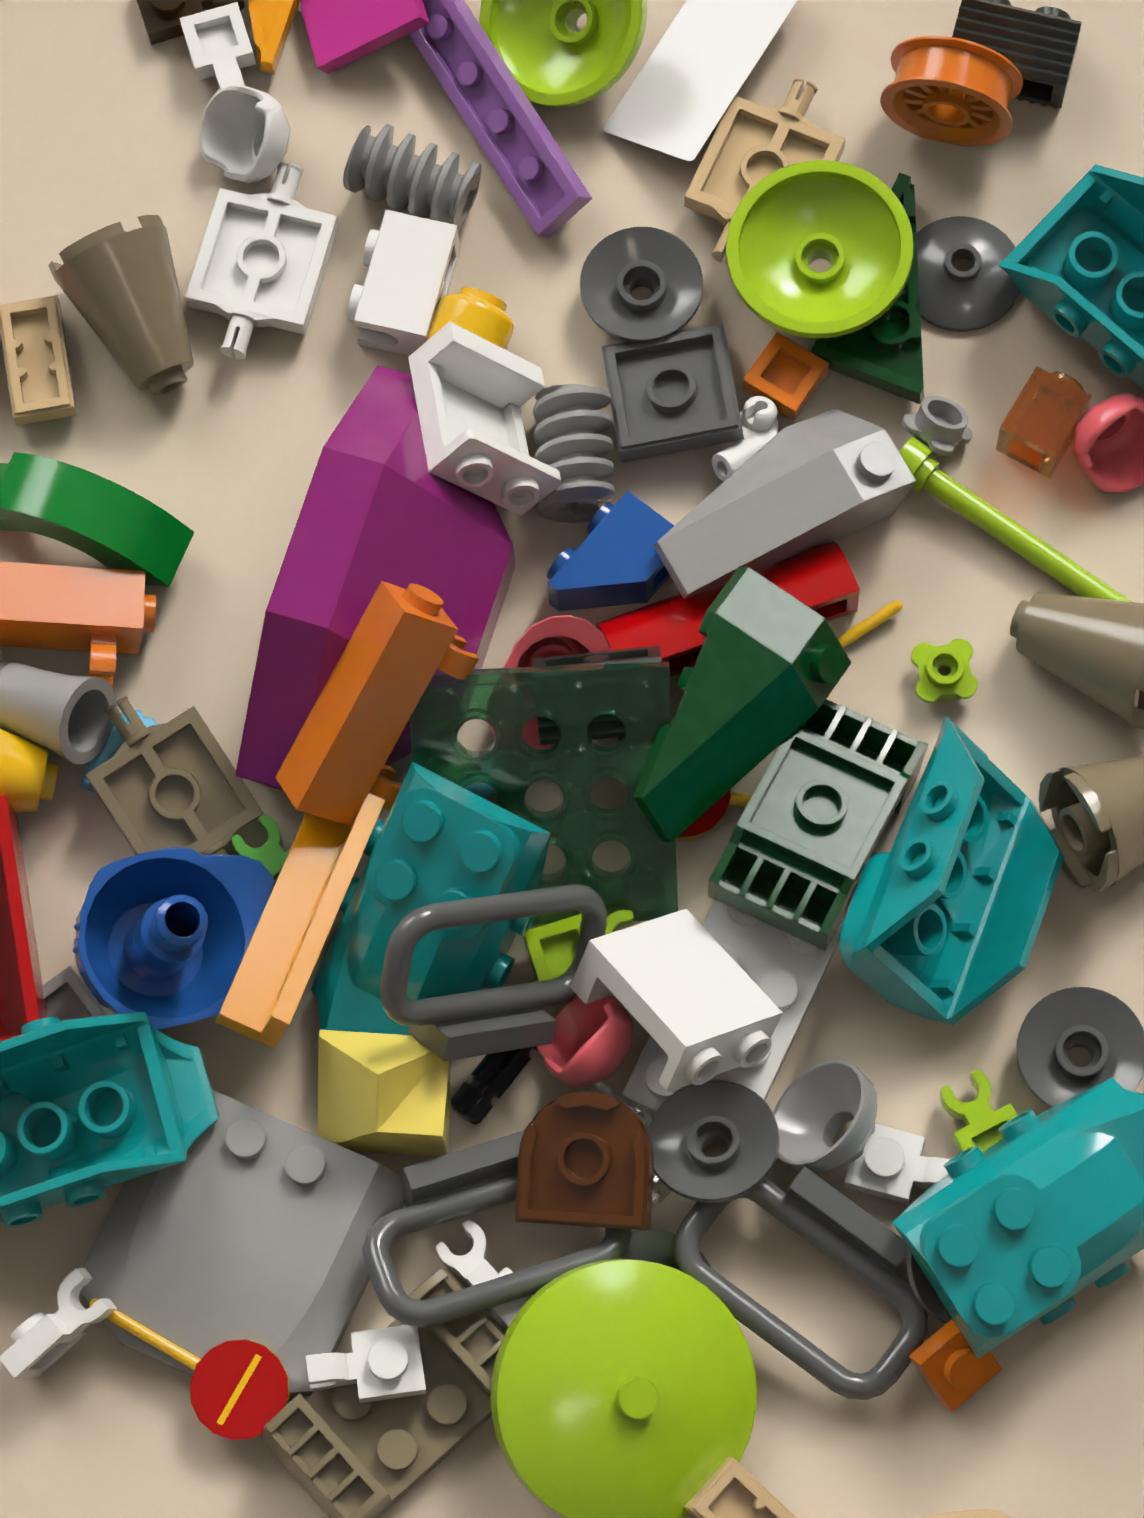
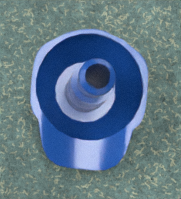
M170 847L145 852L113 861L97 871L91 881L84 904L74 925L76 936L73 942V953L75 954L76 965L86 986L100 1005L111 1009L116 1014L145 1011L153 1027L157 1030L186 1025L218 1015L275 884L272 874L260 861L243 855L203 856L188 847Z

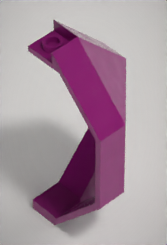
M378 365L323 446L265 612L235 776L283 790L275 777L381 581L407 589L410 583H414L436 593L444 602L442 605L443 610L459 629L456 635L464 638L467 642L463 650L476 654L479 657L468 680L454 678L437 668L385 765L388 766L463 726L516 567L514 546L493 502L428 472L411 374Z

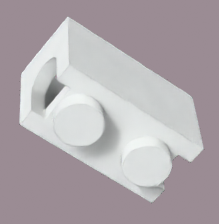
M385 210L380 231L371 229L366 240L363 265L369 266L364 286L355 284L349 299L347 319L354 321L356 327H360L357 337L358 345L410 356L425 343L438 304L442 297L448 295L459 257L460 246L457 225Z

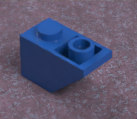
M628 490L615 505L610 502L605 503L588 524L587 532L589 535L575 551L571 548L565 549L548 570L549 604L558 611L647 603L670 576L654 546L674 525Z

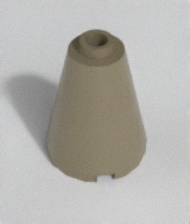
M143 215L137 217L142 228L126 232L121 222L108 225L84 236L59 253L64 263L63 265L51 261L48 266L56 283L137 389L151 388L154 395H161L187 382L188 379L185 372L193 367L194 361L167 229L159 215Z
M1042 592L1036 593L1030 602L1021 601L1015 610L1010 625V635L1017 638V651L1134 727L1144 730V603Z
M1144 756L1062 767L1045 775L1040 782L1039 789L1040 813L1051 809L1056 828L1050 831L1065 855L1061 867L1076 885L1083 889L1093 884L1095 886L1093 892H1101L1111 888L1144 863Z

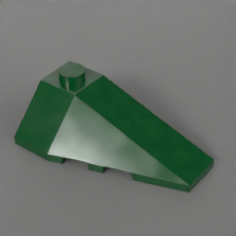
M738 567L706 611L698 631L706 638L694 668H683L677 687L684 691L672 724L660 727L633 795L634 800L663 842H673L819 710L851 665L850 659L825 617L749 567Z

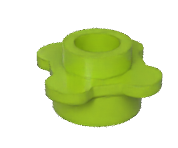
M956 638L949 645L932 646L927 642H922L913 648L911 662L918 668V683L916 684L915 692L920 700L926 703H934L936 701L947 702L958 697L960 699H969L976 693L978 680L971 674L969 663L973 656V647L968 641ZM941 666H947L950 669V674L943 676L938 672V669Z

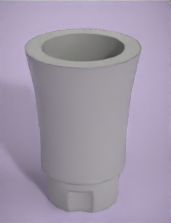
M0 661L1 729L42 745L74 764L88 763L101 753L114 727V724L104 710L113 703L117 708L115 692L107 680L99 677L75 676L46 671L18 662L8 664Z

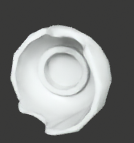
M233 84L217 90L205 107L200 125V145L204 160L223 169L225 177L242 182H259L273 174L287 153L291 131L282 105L268 93L247 86Z

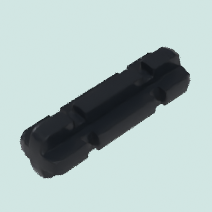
M537 1046L486 1054L471 1073L473 1081L470 1084L464 1082L451 1098L450 1104L453 1110L464 1120L474 1125L481 1123L493 1108L491 1105L493 1097L500 1099L531 1060L529 1057L531 1049L538 1051Z

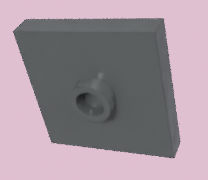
M723 323L679 331L653 342H623L602 346L608 388L612 397L611 407L618 450L622 463L744 439Z

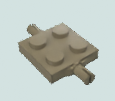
M127 696L119 699L117 705L129 724L126 723L114 703L107 707L104 712L107 713L125 742L111 759L85 774V777L134 853L138 855L170 847H188L203 856L229 855L224 847L235 832L262 816L263 811L243 780L235 776L236 769L195 706H192L167 723L152 725L147 728Z

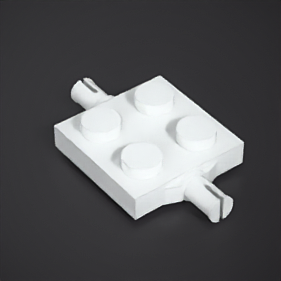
M281 162L278 165L275 180L269 194L247 195L219 188L185 299L187 307L219 314L230 320L220 351L231 358L233 353H235L236 359H244L246 357V350L254 327L270 326L303 335L307 331L339 224L336 215L307 209L294 200L300 177L303 174V169L294 163H291L290 170L288 162Z

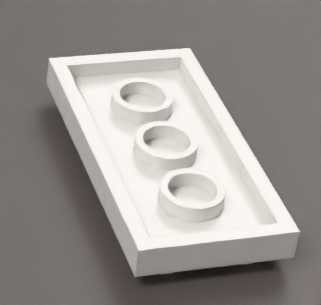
M718 900L714 901L703 927L783 1013L771 1037L772 1046L762 1060L748 1068L740 1066L717 1074L710 1080L729 1081L743 1085L766 1101L839 945V933L845 918L827 950L823 951L810 943L793 937ZM649 1036L621 1096L623 1102L655 1115L662 1103L682 1088L667 1092L659 1083L661 1074L668 1061V1056L651 1036Z

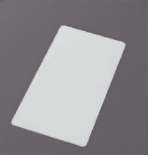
M687 0L603 128L604 132L688 162L693 161L798 0Z

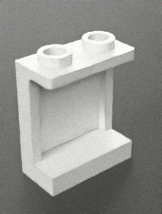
M452 322L447 323L408 357L428 472L520 516H523L561 485L562 481L559 470L529 456L520 407L545 387L540 367Z
M687 909L589 940L570 985L571 989L585 1004L615 995L666 1052L668 1061L661 1074L659 1083L667 1092L690 1084L701 1085L717 1074L740 1066L748 1068L757 1064L769 1052L772 1046L771 1037L783 1013Z

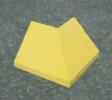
M320 1030L318 1036V1136L356 1152L434 1157L448 1154L451 1060L443 1061L412 1035Z

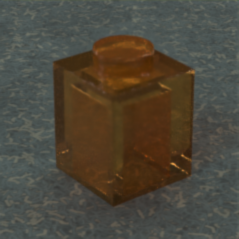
M1036 366L1000 426L996 450L1051 478L1074 440L1075 426L1088 411L1092 395L1085 392L1083 386L1070 375L1059 371L1049 373Z

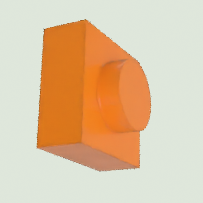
M776 332L744 377L742 389L753 396H764L771 399L779 412L795 421L827 375L829 363Z
M953 1319L908 1356L938 1401L951 1412L956 1410L1002 1370L990 1351L979 1359L976 1357Z

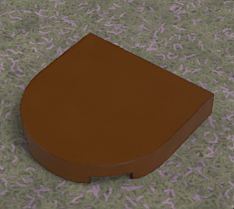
M599 1092L565 1094L542 1108L524 1130L519 1146L515 1222L650 1230L654 1153L648 1130L638 1114L623 1101Z

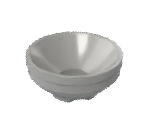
M832 1059L808 1068L785 1090L773 1112L780 1136L777 1157L786 1165L800 1172L805 1166L815 1174L831 1171L857 1160L864 1153L866 1142L875 1132L877 1093L873 1083L858 1067L845 1060ZM853 1120L846 1133L833 1145V1140L838 1130L845 1123Z

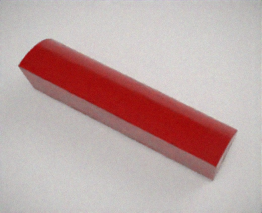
M835 541L822 544L755 571L825 617L827 622L857 612L860 589L844 553ZM727 583L684 600L681 594L597 622L596 628L603 633L611 651L615 649L624 650L627 648L660 646L663 678L679 674L683 671L684 667L694 668L706 638L698 632L706 611Z

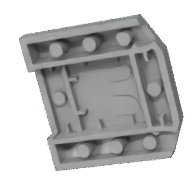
M212 1090L219 1113V1120L208 1127L187 1150L186 1161L123 1183L82 1267L89 1272L93 1279L81 1289L80 1293L88 1303L95 1298H109L116 1306V1310L200 1359L210 1349L225 1341L247 1339L264 1345L280 1358L289 1379V1395L300 1393L302 1396H311L315 1391L310 1390L305 1356L336 1352L370 1280L362 1251L367 1232L379 1218L404 1207L403 1177L374 1160ZM103 1320L122 1346L186 1375L193 1376L194 1370L109 1320Z

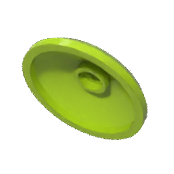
M482 0L480 8L481 27L528 100L548 107H571L583 104L609 90L620 80L635 59L643 40L647 20V0ZM585 13L587 16L586 25L582 31L578 32L576 27L577 20Z
M812 160L799 162L783 167L760 180L750 189L737 206L729 225L726 241L728 270L734 288L741 300L758 318L768 325L799 337H838L870 325L887 312L896 302L908 281L912 267V229L900 200L884 182L873 174L854 165L838 161ZM817 259H825L831 263V267L824 272L813 271L809 265Z

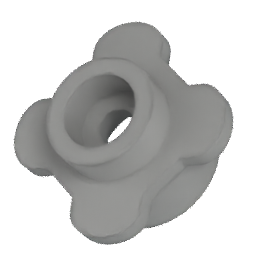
M927 397L923 400L915 415L905 414L901 422L906 432L913 434L916 439L928 446L934 453L943 456L951 455L956 445L969 444L972 439V432L967 427L968 416L957 403L944 397Z

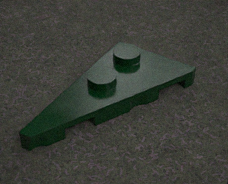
M899 173L891 190L903 205L912 229L913 261L908 281L896 302L880 318L870 325L846 335L817 338L811 352L829 363L828 369L921 405L924 399L915 189L914 184H911V176Z

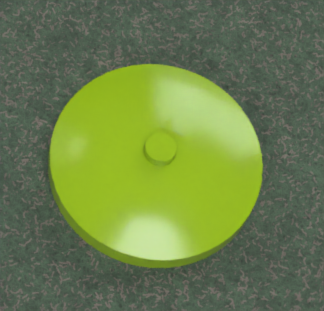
M636 1259L601 1260L584 1264L554 1278L539 1289L516 1314L503 1337L494 1362L491 1379V1413L495 1434L509 1467L532 1496L558 1515L565 1518H684L690 1514L684 1506L727 1457H733L739 1463L749 1443L756 1414V1373L747 1340L738 1322L725 1304L705 1285L688 1274L660 1263Z

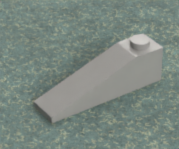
M834 408L783 428L656 542L654 548L682 597L686 600L727 583L739 566L749 567L757 571L893 516L916 480L884 428Z

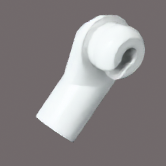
M755 396L746 401L743 410L740 411L744 439L735 441V444L713 455V470L716 476L723 482L777 434L778 420L776 416L778 411L771 399L764 396Z

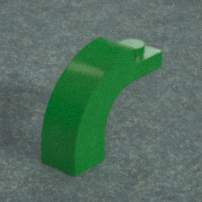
M14 452L9 463H0V530L30 532L55 539L84 552L109 569L145 571V585L170 587L194 535V531L151 501L111 480L58 460L28 453Z

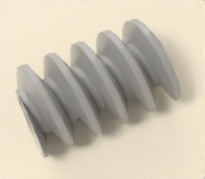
M386 124L378 135L374 137L371 136V127L366 125L354 142L343 175L345 189L357 193L365 187L364 191L369 200L379 202L386 197L388 207L392 210L400 212L408 206L410 215L422 218L430 216L431 220L457 225L459 230L475 202L479 189L482 164L474 162L464 175L459 174V154L452 152L442 165L436 164L438 145L430 143L421 155L418 156L414 154L415 135L408 133L397 147L392 145L394 126Z
M582 384L546 387L537 392L535 396L537 402L533 408L535 422L538 423L534 430V439L536 445L539 446L535 453V459L559 470L562 483L537 503L536 508L540 516L549 520L568 523L589 522L601 508L598 506V503L610 500L615 496L614 485L597 481L598 479L611 476L615 472L614 464L605 458L596 457L610 453L614 448L612 438L605 435L595 434L606 431L613 425L611 415L602 411H595L607 407L612 402V397L607 390Z

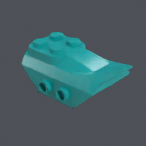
M1095 164L998 266L1014 279L1019 291L1051 318L1065 333L1092 345L1098 351L1101 362L1108 370L1122 378L1128 376L1144 390V177Z
M947 716L943 720L934 749L911 800L891 852L876 853L868 860L863 869L839 933L838 944L844 962L849 969L885 1001L923 1018L954 1025L1025 969L1065 855L1034 802L988 759V755Z
M412 762L386 821L378 820L363 851V854L370 858L361 878L354 876L351 879L339 911L344 913V916L311 987V991L318 1003L320 1030L411 1035L408 1032L409 1026L399 1025L390 1019L380 1003V983L386 948L396 926L414 909L429 904L537 889L542 879L551 833ZM536 916L428 932L419 940L412 955L406 990L407 998L409 1000H419L503 987L515 962V958L507 955L516 934L524 936L528 932Z
M145 1011L60 1021L57 1017L41 1018L23 1025L20 1029L22 1035L1 1041L0 1223L3 1222L6 1228L28 1225L43 1218L42 1209L65 1201L68 1207L87 1205L106 1196L104 1188L186 1161L187 1150L208 1127L219 1120L218 1109L200 1048L181 1043L153 1027Z
M1112 1077L1042 1112L1038 1116H1036L1032 1109L1017 1115L998 1129L1003 1139L982 1152L978 1145H974L946 1162L944 1168L949 1175L934 1183L892 1222L978 1359L1037 1319H1040L1043 1324H1048L1062 1317L1077 1305L1073 1295L1093 1282L1097 1288H1102L1116 1281L1131 1269L1127 1259L1144 1249V1094L1124 1089Z

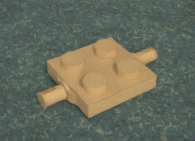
M795 78L782 107L759 105L735 96L725 111L684 196V207L717 219L725 226L715 249L711 253L712 257L718 262L722 263L725 256V265H728L726 241L731 219L743 197L760 180L783 167L799 162L812 160L839 162L845 148V138L817 128L805 117L813 96L818 90L811 81L808 80L804 88V78Z

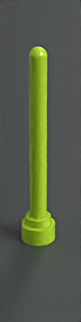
M911 437L899 451L916 480L911 489L920 494L924 490L1078 596L1132 602L939 470L941 463L932 457L934 452L915 437Z

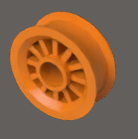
M946 36L915 37L901 42L894 48L890 59L896 76L894 82L883 89L880 104L885 114L897 125L925 139L956 146L990 145L1002 141L1010 134L1013 127V119L1008 111L1009 101L1016 98L1021 92L1023 78L1018 68L1009 59L981 44Z

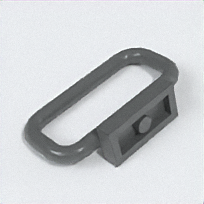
M570 884L433 903L414 909L396 926L386 948L380 983V1003L386 1015L399 1025L409 1026L408 1032L443 1061L552 1044L556 1020L546 1013L543 1007L560 1004L577 996L570 985L588 942L591 939L605 935L607 909L602 897L586 885ZM574 910L579 911L581 914V923L572 964L566 972L557 978L419 1000H409L406 996L415 946L428 932Z
M523 1130L403 1168L404 1203L406 1207L394 1210L379 1218L368 1230L362 1251L365 1267L372 1285L386 1312L402 1324L421 1328L440 1325L533 1295L554 1278L584 1264L601 1260L621 1259L628 1251L632 1230L605 1228L604 1239L594 1247L429 1300H417L408 1296L402 1288L390 1258V1245L401 1236L516 1200L518 1155L521 1138L524 1133Z
M805 1166L789 1186L786 1193L769 1180L764 1179L752 1191L738 1197L749 1199L758 1204L894 1305L900 1312L902 1327L877 1364L868 1372L854 1373L847 1370L702 1260L699 1252L701 1240L732 1200L717 1203L696 1201L682 1220L674 1236L673 1256L679 1271L690 1275L705 1285L725 1304L736 1320L831 1391L843 1397L868 1400L884 1394L899 1380L912 1362L908 1356L923 1344L928 1333L927 1311L918 1302L911 1286L893 1273L907 1254V1246L900 1236Z

